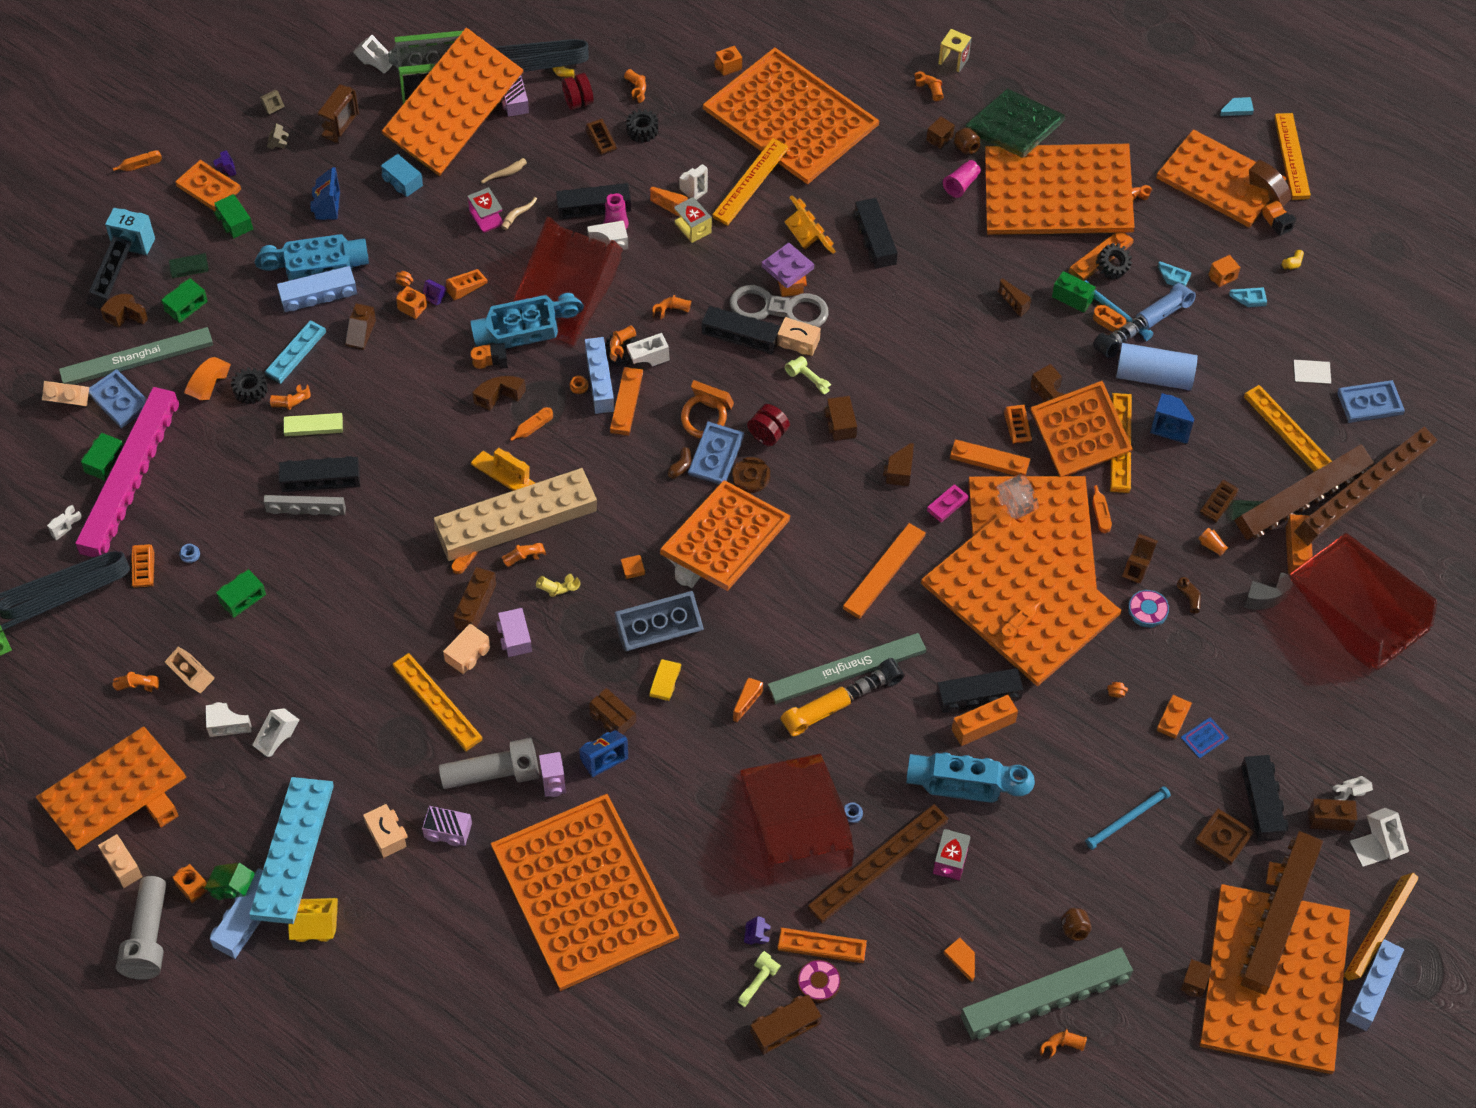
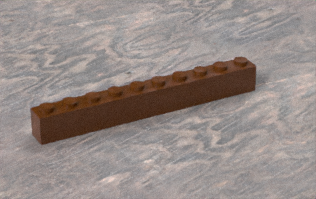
M1424 426L1306 518L1294 532L1309 546L1427 453L1438 440Z

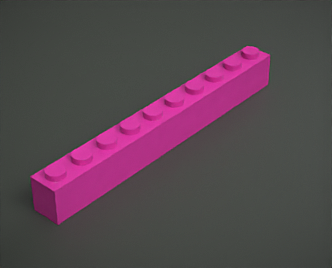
M153 387L75 543L79 554L95 558L108 552L111 539L116 536L118 525L125 518L126 509L132 503L136 489L141 485V478L148 471L149 462L155 456L159 442L163 440L166 427L170 426L171 417L179 407V401L175 392Z

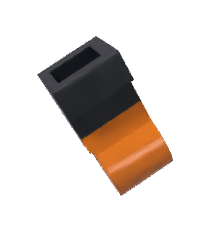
M1274 201L1262 208L1264 218L1279 236L1293 230L1296 218L1293 214L1289 215L1283 209L1280 202Z
M505 343L482 345L473 348L471 351L472 364L475 368L482 369L490 365L499 364L500 369L508 368Z

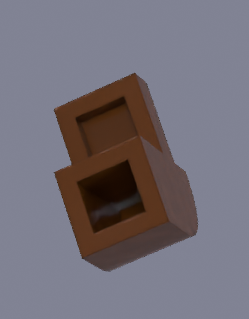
M130 294L115 295L100 309L104 321L118 328L122 326L127 318L143 325L148 320L145 308L138 303L136 304L134 296Z
M1141 534L1138 535L1122 577L1140 584L1142 583L1153 558L1157 540Z

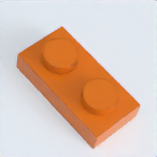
M1172 695L1156 731L1176 739L1192 703Z

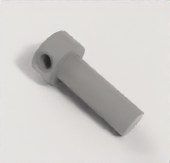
M532 738L510 742L509 751L439 765L441 782L444 789L515 775L518 783L539 779L537 757ZM520 757H527L529 759V763H522L520 761Z
M146 876L140 880L130 939L125 940L119 946L116 969L119 973L129 978L151 979L158 976L161 971L164 951L156 942L166 881L156 876Z

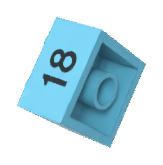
M113 208L105 224L110 241H112L113 236H117L132 242L129 252L147 255L155 240L149 216L126 209Z

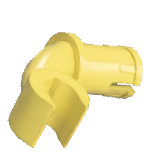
M568 574L564 579L565 582L562 584L540 576L536 581V586L548 592L551 597L570 590H577L580 587V581L578 577L574 580L572 574Z

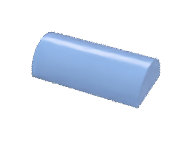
M1122 343L1116 378L1192 390L1197 366V355Z

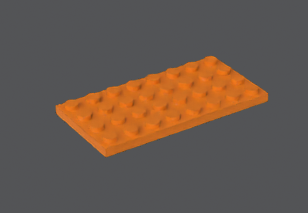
M466 27L384 127L382 134L438 176H441L522 75L524 70Z

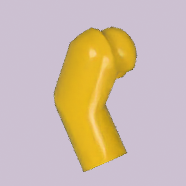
M564 66L552 68L559 77L574 78V69H567Z
M1296 250L1294 257L1282 261V267L1290 270L1299 268L1304 252Z

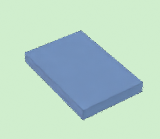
M117 369L89 388L88 396L120 428H123L139 417L147 401Z
M1393 380L1338 388L1337 394L1348 423L1403 415L1405 412Z
M707 422L688 475L719 485L724 480L727 481L742 443L744 432Z

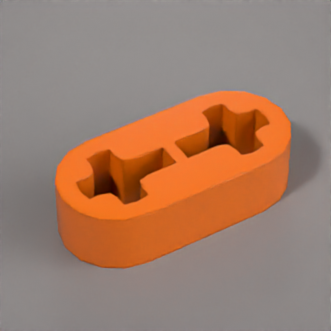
M1098 305L1095 307L1093 313L1094 321L1109 331L1120 330V327L1126 324V319L1108 306Z

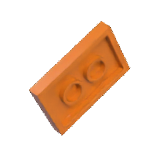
M199 160L175 181L178 188L216 211L215 202L232 194L236 195L241 191L238 183L202 160Z

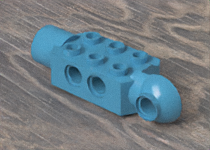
M342 234L289 241L285 243L282 249H277L273 245H266L260 249L255 258V265L261 270L272 271L286 267L289 281L350 266L352 271L353 266L369 264L365 238L348 241Z
M564 293L555 302L547 295L491 306L486 318L471 320L476 347L491 343H505L506 349L556 338L558 333L556 318L574 317L582 312L584 305L578 298H575L574 294Z
M935 753L930 757L910 754L906 783L922 785L931 795L993 803L998 800L1000 792H1006L1013 796L1029 794L1034 788L1035 780L1031 770L1022 765L1003 766L999 761H994L990 758L977 759L968 755L954 756L950 753ZM1014 777H1020L1022 780H1016Z

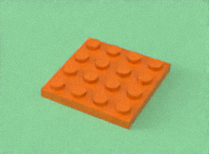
M1103 381L1046 401L1030 409L1058 475L1061 477L1069 476L1133 450Z

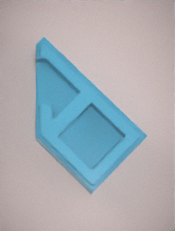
M1251 97L1233 98L1221 110L1220 116L1253 115L1254 109Z
M1160 261L1158 263V269L1167 284L1172 286L1177 283H1181L1184 286L1187 285L1191 272Z
M1264 287L1232 289L1229 291V296L1247 307L1267 305Z

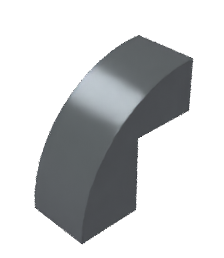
M1281 572L1275 588L1252 581L1244 608L1260 610L1280 604L1290 594L1296 577Z

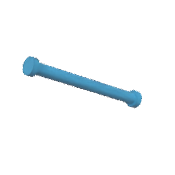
M1095 290L1094 298L1098 302L1122 315L1126 319V323L1132 322L1133 318ZM1144 327L1139 330V333L1146 341L1154 334V332L1148 331Z
M1165 786L1159 788V792L1092 838L1088 837L1085 839L1087 846L1094 850L1098 843L1162 799L1169 798L1171 796L1169 790Z

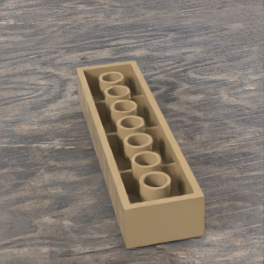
M583 468L434 517V526L448 561H452L458 557L469 555L472 552H478L596 512L597 499Z

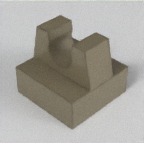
M273 90L260 97L267 114L285 107L277 90Z
M276 123L269 133L268 148L274 149L279 147L284 149L287 142L284 140L288 138L289 134L282 130L283 126Z

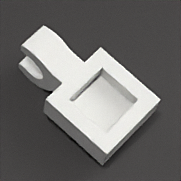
M72 505L65 510V515L62 513L47 525L51 536L55 540H58L72 529L71 525L82 517L79 511L71 515L75 512Z
M1363 776L1344 781L1343 785L1332 787L1335 792L1341 791V794L1334 797V800H1347L1350 794L1362 796L1365 792L1373 790L1372 782Z

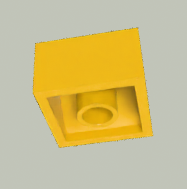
M338 898L301 899L294 924H288L289 940L305 942L308 939H317L318 941L333 939L336 932Z

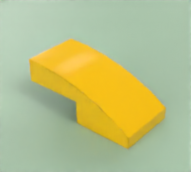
M661 659L652 684L650 697L670 701L675 689V682L681 670L680 663Z

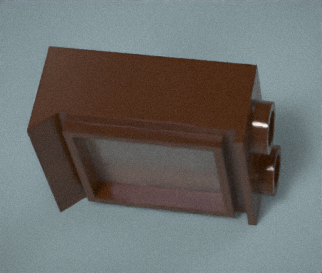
M339 84L317 113L318 116L330 120V122L324 121L321 125L325 129L322 133L323 138L339 144L338 138L341 137L354 118L359 115L356 92L351 87Z

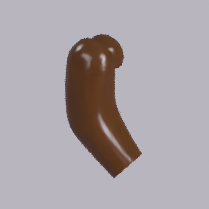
M682 448L680 450V460L669 467L668 476L671 479H676L690 468L692 460L689 448Z
M1181 577L1177 581V588L1188 598L1190 612L1194 614L1199 613L1201 593L1189 582L1188 578Z

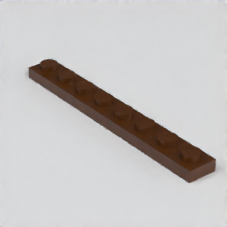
M933 804L810 903L808 910L823 924L948 823L949 818Z

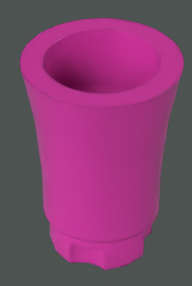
M973 160L963 163L957 170L943 179V187L946 192L955 198L962 197L966 189L980 173V166Z
M618 193L608 195L605 203L603 224L624 221L625 229H627L629 221L626 215L623 196Z

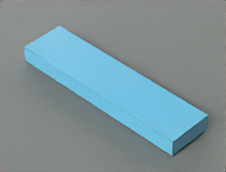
M310 320L266 369L265 376L281 384L326 333V329Z

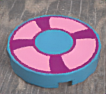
M1143 590L1132 596L1128 612L1136 624L1152 628L1164 623L1169 613V605L1162 594L1152 590Z

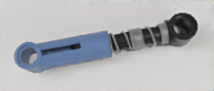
M1181 283L1175 284L1169 294L1138 313L1132 322L1126 323L1120 327V330H1115L1108 335L1106 333L1099 334L1093 342V347L1107 358H1112L1117 354L1123 340L1127 341V338L1134 337L1143 327L1148 330L1181 307L1188 308L1191 306L1196 297L1195 292Z

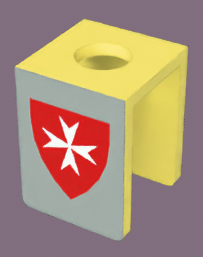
M950 29L941 42L938 64L942 65L951 50L959 53L957 72H960L969 59L972 37ZM952 39H960L961 43L953 44Z
M694 197L674 207L680 218L675 220V224L691 243L711 233L712 217Z

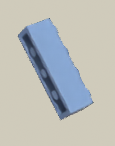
M350 266L277 284L284 312L295 311L300 308L331 302L357 294Z
M604 337L585 339V351L595 414L614 412V397Z
M260 868L255 872L246 895L235 898V903L231 909L226 910L222 922L213 929L210 935L213 947L236 959L261 922L259 920H251L249 915L263 872Z
M1387 940L1382 941L1348 1015L1347 1022L1365 1031L1368 1030L1402 956L1403 948Z

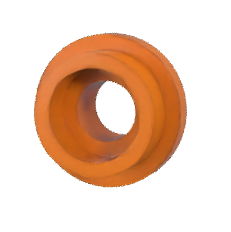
M406 271L397 272L395 275V282L404 287L409 286L414 281L411 274Z
M583 376L573 377L569 384L570 390L575 394L585 393L589 387L588 381Z
M1112 682V685L1107 686L1108 695L1124 698L1128 688L1124 687L1123 683Z

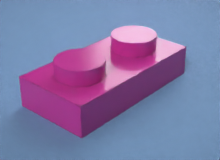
M954 484L927 507V512L942 523L962 506L969 496Z

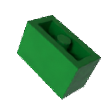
M234 194L214 203L216 208L214 214L217 220L223 222L222 226L225 232L230 233L233 238L253 230L250 216Z
M1063 271L1054 283L1052 298L1085 313L1094 299L1096 287Z
M191 278L181 283L161 300L164 311L178 323H181L208 302L205 290Z
M101 433L93 441L88 453L82 457L81 464L84 472L105 481L124 447L122 440Z
M248 569L244 573L237 575L230 583L223 585L216 594L219 603L235 618L264 597L266 592L264 585Z
M241 863L218 865L214 867L204 889L209 891L211 896L218 900L242 897L246 895L255 873Z

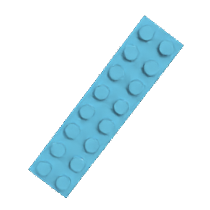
M291 777L249 914L251 920L294 924L333 791V781Z

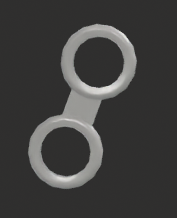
M746 285L733 292L730 298V309L732 312L747 317H754L758 320H762L768 315H774L820 327L826 322L829 315L828 306L825 301L819 296L810 293H802L790 299L772 296L766 289L760 286ZM753 293L760 295L766 302L764 309L757 313L744 312L737 305L740 297ZM811 302L819 307L821 314L816 320L804 322L794 317L792 310L798 303Z

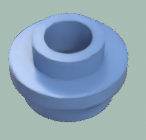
M186 544L180 550V558L185 563H193L200 557L199 548L193 544Z
M848 803L843 807L842 817L846 822L857 823L862 819L863 810L857 803ZM854 812L856 815L851 816L848 813Z

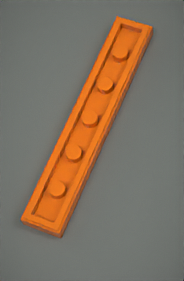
M909 523L843 605V609L860 619L923 540L926 532Z

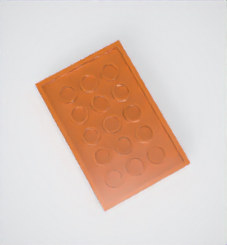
M1194 129L1156 176L1162 182L1249 228L1262 213V208L1268 205L1270 201L1268 190L1250 184L1249 169L1256 163L1255 161Z
M724 480L660 550V554L728 591L790 521V515Z
M143 726L36 796V798L75 849L78 850L184 780L186 776Z

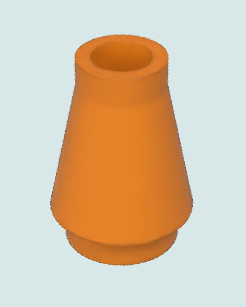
M1207 528L1198 538L1201 541V545L1217 553L1219 556L1228 549L1215 530Z

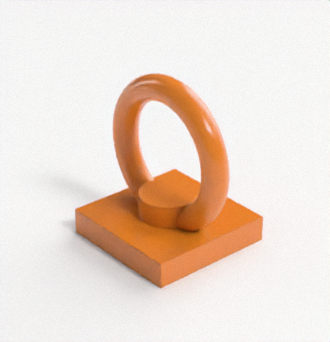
M693 380L691 389L695 396L685 403L681 413V421L683 427L690 435L701 438L704 431L695 429L689 421L691 408L699 402L706 406L717 408L719 411L717 424L724 426L727 418L726 408L731 410L734 402L728 392Z

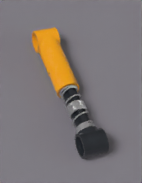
M888 658L879 664L877 671L872 672L871 676H865L855 681L854 685L849 684L848 688L841 686L800 708H791L783 713L780 719L791 736H798L808 726L849 706L851 700H854L853 698L869 693L871 689H876L878 685L894 686L903 680L905 674L894 658Z

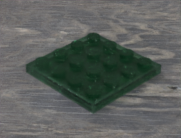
M1007 88L969 121L965 128H970L980 138L1024 158L1065 121V115Z

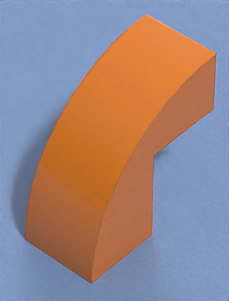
M216 357L207 359L194 372L184 393L199 400H210L217 378H226L231 364Z

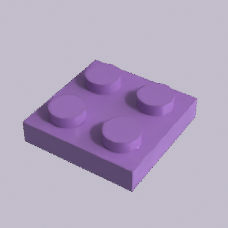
M787 243L762 262V268L784 287L789 288L812 271L814 264L790 243Z

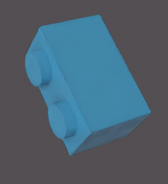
M399 154L381 165L383 179L387 183H391L397 192L402 193L406 197L423 186L421 173Z

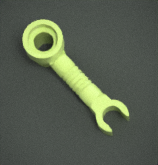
M803 356L785 364V370L791 377L803 373L816 384V387L822 394L830 391L828 387L831 384L827 380L820 379L806 367L807 361Z
M765 951L762 952L754 964L761 971L739 998L738 1003L744 1007L749 1003L769 974L774 976L781 967Z

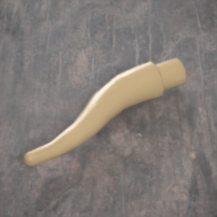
M522 158L509 167L487 176L481 183L484 184L494 178L515 174L527 162Z
M534 197L527 205L515 208L509 212L504 218L501 228L508 230L515 218L529 210L537 198Z

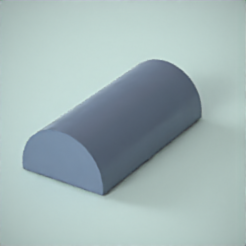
M693 591L615 612L617 631L625 651L704 630Z

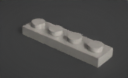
M264 496L266 512L273 514L303 513L336 516L345 515L346 511L344 497Z

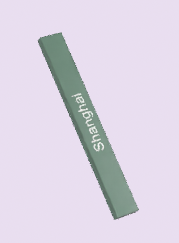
M206 327L63 367L59 371L64 384L74 385L109 375L116 369L120 372L213 346L209 329Z
M919 633L769 683L768 689L775 704L877 670L879 664L888 658H894L896 662H900L926 653V647Z

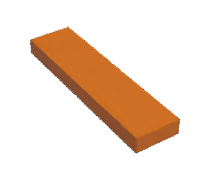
M781 928L778 951L864 964L867 940Z

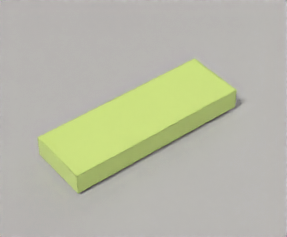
M342 413L284 417L285 436L343 433Z

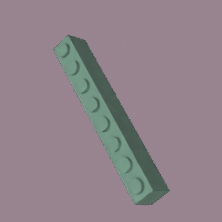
M1118 948L962 1008L960 1017L971 1040L975 1038L983 1039L988 1037L991 1032L996 1030L1004 1031L1016 1022L1022 1024L1030 1020L1032 1016L1037 1014L1043 1016L1049 1013L1050 1009L1055 1007H1066L1073 1000H1084L1091 993L1097 991L1098 993L1105 992L1110 986L1115 984L1123 985L1130 980L1133 969L1123 949Z

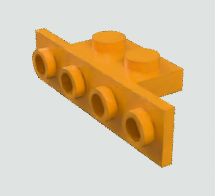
M791 195L789 198L798 210L785 223L804 249H807L819 238L823 245L834 254L836 251L832 247L833 241L828 236L825 237L823 235L824 229L819 223L815 224L814 220L816 218L809 210H805L806 204L800 198L797 200Z
M500 448L494 451V457L482 451L471 462L472 466L513 491L535 484V482L529 479L530 466Z

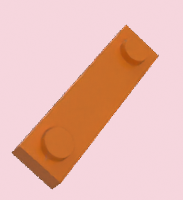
M1125 232L1114 233L1073 264L1069 272L1085 281L1098 271L1097 266L1099 264H1096L1097 255L1108 244L1115 243V246L1121 244L1120 248L1125 246L1126 250L1133 244L1134 239ZM1109 256V257H1108L1109 262H1110L1111 260H1113L1115 257H1114V256Z
M624 367L610 433L630 435L643 369Z
M956 439L950 455V459L1014 476H1026L1030 463V458Z

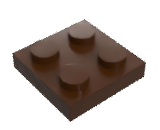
M1218 808L1196 838L1195 843L1229 865H1232L1252 837L1254 831Z

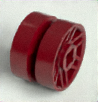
M585 73L575 75L574 79L573 77L562 79L564 97L571 110L581 108V104L585 107L594 103L592 88Z
M763 404L748 421L747 426L755 439L764 445L773 446L789 429L790 423L780 409L771 404Z

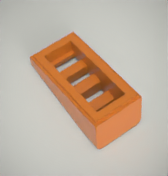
M651 187L650 201L679 216L674 207L688 200V197Z
M476 269L447 279L445 288H447L446 291L453 300H457L487 284L488 280Z
M1025 404L1006 407L1004 409V416L1012 443L1031 442L1032 437ZM1012 415H1019L1020 417L1012 418ZM1021 421L1020 424H1014L1013 422ZM1021 427H1023V429H1024V430L1015 431V428H1021ZM1025 434L1026 437L1017 438L1016 435Z
M150 544L132 546L133 588L153 586L155 552ZM140 576H148V578L138 579Z
M752 678L746 680L733 711V720L735 722L741 719L763 691L762 682Z

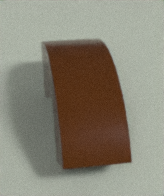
M1258 160L1249 169L1250 184L1268 190L1269 204L1278 201L1284 207L1292 198L1286 181L1271 165Z
M500 376L489 379L472 392L473 402L475 405L491 411L501 395L519 401L526 391L525 379L514 376Z

